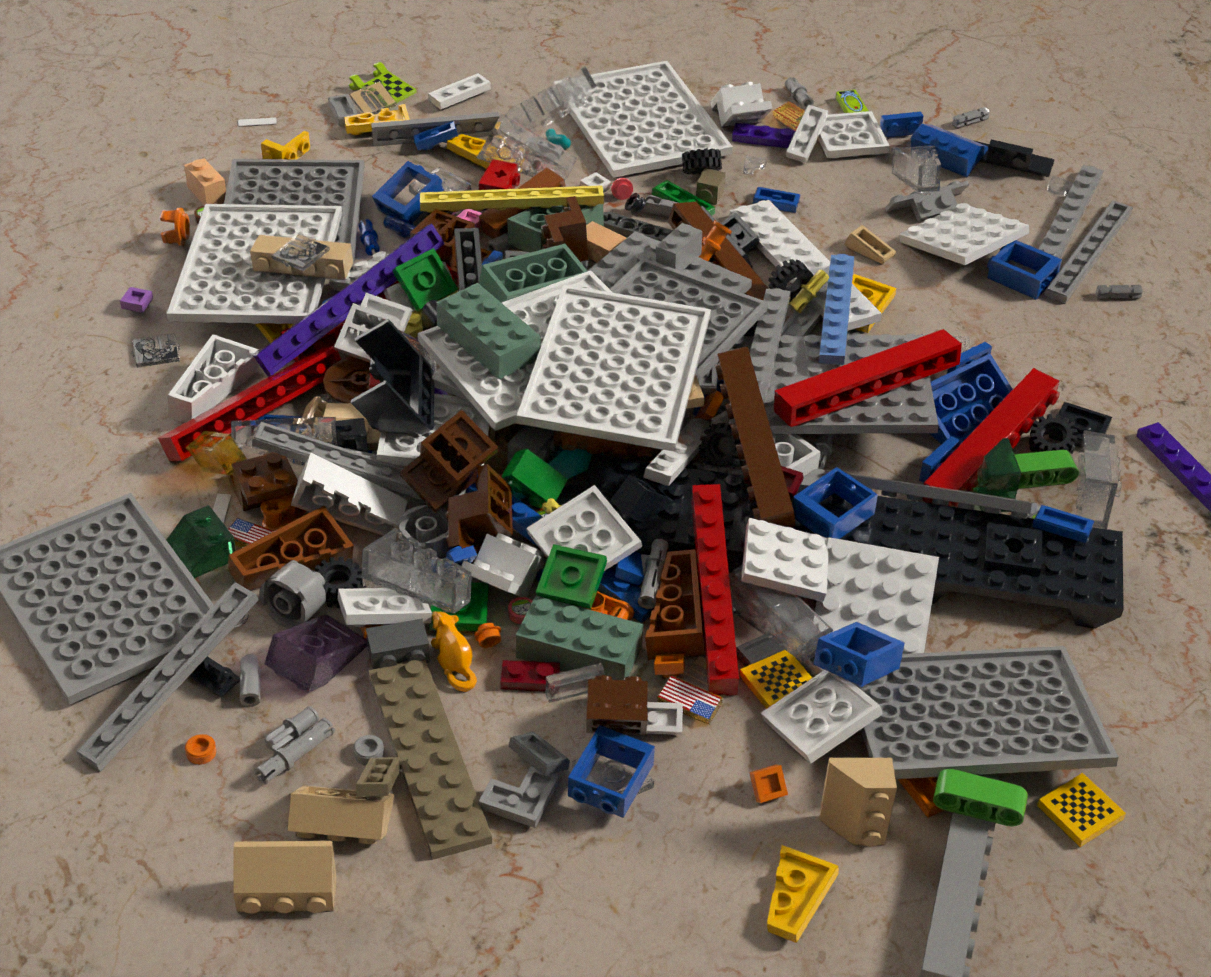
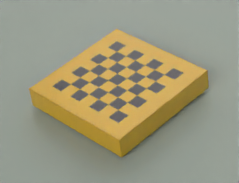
M788 649L740 669L739 673L740 678L766 709L812 679L810 674Z
M1084 773L1079 774L1040 798L1037 804L1079 847H1082L1123 821L1126 815Z

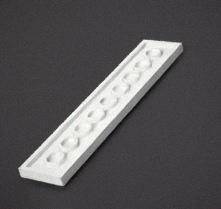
M769 200L729 210V217L736 212L759 237L760 241L756 247L775 267L777 265L782 267V262L787 261L789 263L790 259H794L795 261L800 260L813 275L820 269L829 275L830 261ZM796 278L792 279L790 282L793 284ZM828 281L817 292V297L810 301L812 306L823 317ZM853 284L848 331L881 321V312Z

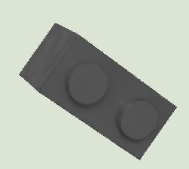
M423 619L366 629L367 648L372 669L396 666L397 663L413 660H426L427 663H430L429 641Z

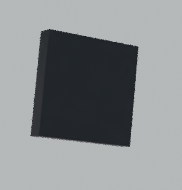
M1064 402L1058 415H1061V420L1064 417L1068 418V424L1074 423V429H1077L1075 446L1098 453L1111 424L1112 417ZM1049 434V438L1061 442L1063 441V439L1056 434Z

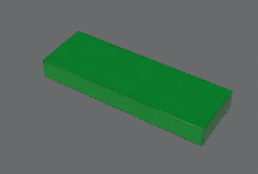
M669 180L652 188L653 196L677 203L697 202L711 216L715 214L714 206Z

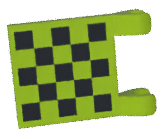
M381 62L373 64V67L377 69L373 71L375 78L366 83H363L356 74L349 77V80L352 81L349 84V88L352 90H367L368 88L366 87L380 82L394 99V103L388 105L380 93L375 91V88H369L368 90L370 91H367L369 98L380 104L379 100L385 106L384 108L397 104L417 91V89L389 72Z

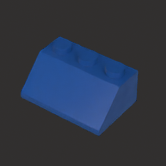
M921 123L911 136L912 156L964 177H968L988 150V146L930 124Z

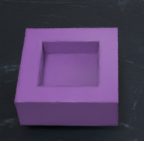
M129 287L120 300L121 309L143 313L153 300L152 291Z

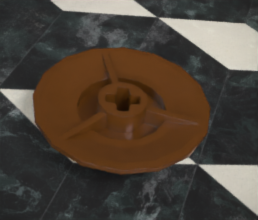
M346 357L335 362L325 372L323 384L326 392L337 401L351 403V399L369 390V368L371 364L355 357Z

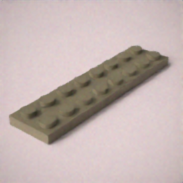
M426 660L406 661L397 663L396 666L368 670L369 679L396 757H400L401 772L432 860L492 844L490 829L482 808L478 804L479 800Z

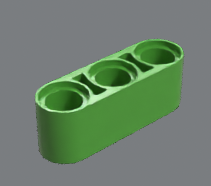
M1067 450L1014 454L1005 457L1000 462L1002 474L1008 486L1012 489L1068 484L1075 481L1079 476V470Z
M945 769L938 775L933 801L937 807L946 811L1014 827L1022 824L1024 821L1028 793L1024 788L1015 784L955 769Z

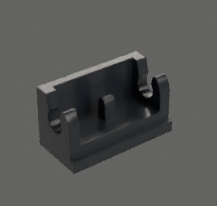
M364 418L335 421L337 446L368 453Z

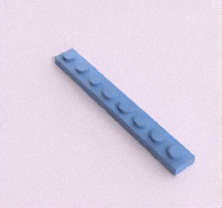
M846 254L831 255L819 363L840 365L845 363L854 256Z

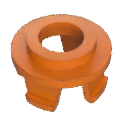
M177 208L172 211L163 210L160 220L174 223L175 230L161 233L163 243H178L179 246H184L190 236L188 214L184 212L183 208Z

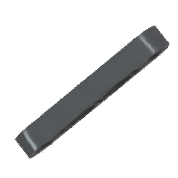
M603 212V227L626 238L636 231L657 241H662L674 231L616 213Z

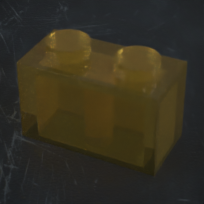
M204 431L186 447L204 472L227 476L233 475L232 463L247 459L230 434Z

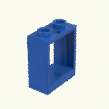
M407 161L372 195L378 211L410 229L414 225L413 222L424 212L420 211V193L442 192L444 189L442 180L438 175L427 172L419 164L415 165ZM413 179L426 185L406 206L394 200Z
M1015 240L1001 247L999 253L989 259L987 278L1033 299H1037L1058 274L1062 259ZM1012 260L1038 272L1034 275L1008 262Z
M836 467L793 497L795 520L815 534L826 538L840 539L875 514L878 494ZM834 493L854 506L839 518L819 505V503Z
M855 622L818 638L813 665L862 687L900 668L905 642Z
M599 725L568 777V797L573 798L579 803H586L599 808L607 814H614L624 818L654 765L655 746ZM600 755L636 769L623 794L586 780Z

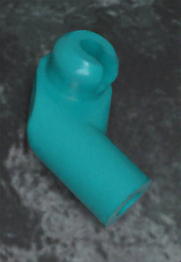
M552 128L546 130L545 135L548 143L560 145L564 150L570 147L571 140L565 135L556 134Z

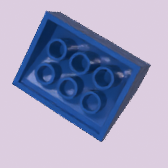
M991 354L931 381L938 420V433L929 434L941 444L953 436L960 440V446L1013 390Z

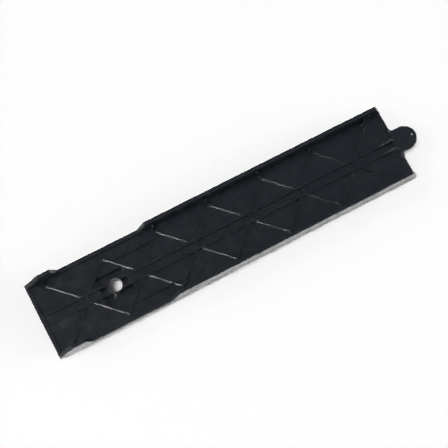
M596 454L591 456L584 485L564 486L556 500L559 505H564L595 485L612 507L617 510L618 508L610 500L628 475L634 476L657 486L674 501L672 506L642 522L633 518L628 521L621 517L641 540L642 547L635 552L650 555L652 543L656 539H663L668 542L669 550L667 553L693 549L696 551L692 514V485L720 484L729 573L742 575L746 525L749 518L755 519L753 508H757L756 502L750 503L747 487L751 485L744 483V476L684 468L675 480L667 486L644 478L645 469L651 462ZM800 485L796 495L807 488L808 485ZM835 493L819 503V505L838 518L854 507ZM877 496L875 514L840 538L846 541L939 557L932 604H935L947 591L1060 607L1070 609L1076 626L1094 629L1120 618L1124 610L1123 531L1093 527L1086 543L1034 528V518H1020L974 509ZM795 520L796 526L791 527L795 530L815 534L797 520Z

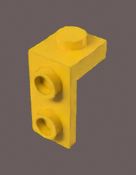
M303 131L284 146L267 139L261 143L262 159L297 160L310 150L309 132Z

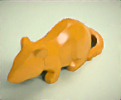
M433 611V628L437 630L436 638L431 640V645L435 649H440L437 660L445 670L444 674L447 675L450 685L458 691L468 692L475 687L477 678L470 669L472 663L471 646L455 627L459 618L456 615H449L445 612ZM456 671L466 677L467 681L457 680L452 672Z

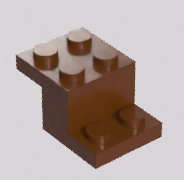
M567 197V207L563 208V212L544 215L545 225L541 226L543 239H546V244L543 245V249L566 244L580 262L588 261L586 220L576 197Z
M435 209L410 232V238L427 225L433 224L445 243L436 250V253L441 261L445 262L453 270V278L457 279L455 229L475 228V223ZM480 248L481 261L483 263L484 259L488 258L492 252Z
M460 410L421 442L420 456L402 469L400 476L436 514L448 504V498L458 496L475 482L478 466H481L496 454L498 446L463 410Z
M274 452L232 463V469L227 470L228 479L243 511L261 507L263 501L295 493L298 482L287 457Z
M488 464L478 466V477L475 480L478 491L448 498L446 517L449 522V533L446 536V541L450 549L461 546L462 549L473 546L478 556L487 534L496 537L498 533L505 536L513 535L512 488Z
M598 675L594 679H588L587 733H595L599 725L622 734L646 735L648 722V681H642V678L636 676H628L624 680H612L611 676Z

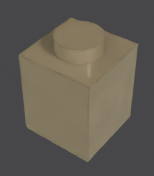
M704 168L697 181L696 197L707 203L717 205L724 192L726 172Z

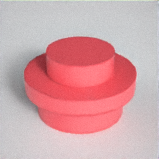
M618 178L612 183L611 192L615 198L624 200L633 193V185L626 178Z

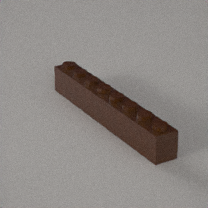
M697 202L673 203L668 220L670 226L675 230L680 224L684 223L702 230V238L707 237L714 224ZM725 237L720 245V251L714 252L709 260L710 263L751 279L752 286L745 294L764 300L766 289L769 288Z
M748 346L718 353L719 364L715 365L718 380L723 379L724 384H720L723 400H729V404H725L728 419H734L735 424L730 425L733 438L740 441V444L736 445L739 461L745 460L746 465L741 466L745 482L750 481L751 486L747 487L750 503L756 502L757 508H753L754 518L783 527H795L793 507Z

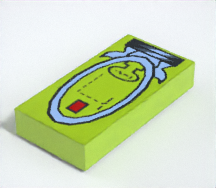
M856 90L836 92L835 98L844 113L868 112Z

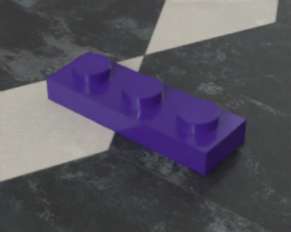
M735 123L732 141L788 149L796 131L789 128L779 129L766 125L756 126L748 123Z

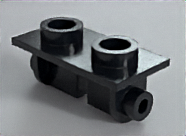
M208 656L189 675L190 678L219 697L225 695L240 682V677L234 674L230 668L223 667Z

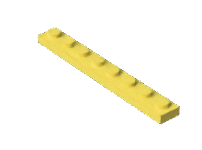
M602 186L420 193V211L432 213L435 209L458 212L462 209L481 211L487 208L504 210L513 207L519 209L538 206L542 208H551L552 206L567 207L566 198L572 196L576 197L579 205L597 206L598 204H604V193Z

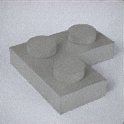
M531 766L519 788L490 779L478 804L484 811L536 828L559 784V775L554 773L544 776Z

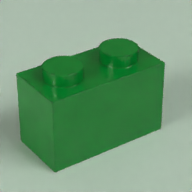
M528 449L517 451L501 476L511 486L512 491L522 493L528 498V502L537 508H542L543 503H547L550 498L556 501L568 481L565 476Z

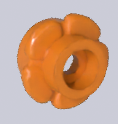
M485 623L478 627L474 637L481 647H493L500 643L502 629L499 626H494L493 623Z

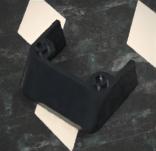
M389 319L357 336L355 342L371 358V367L369 368L371 375L381 383L351 399V404L367 419L371 428L377 429L379 432L425 434L433 430L435 382L432 379L434 372L428 361Z

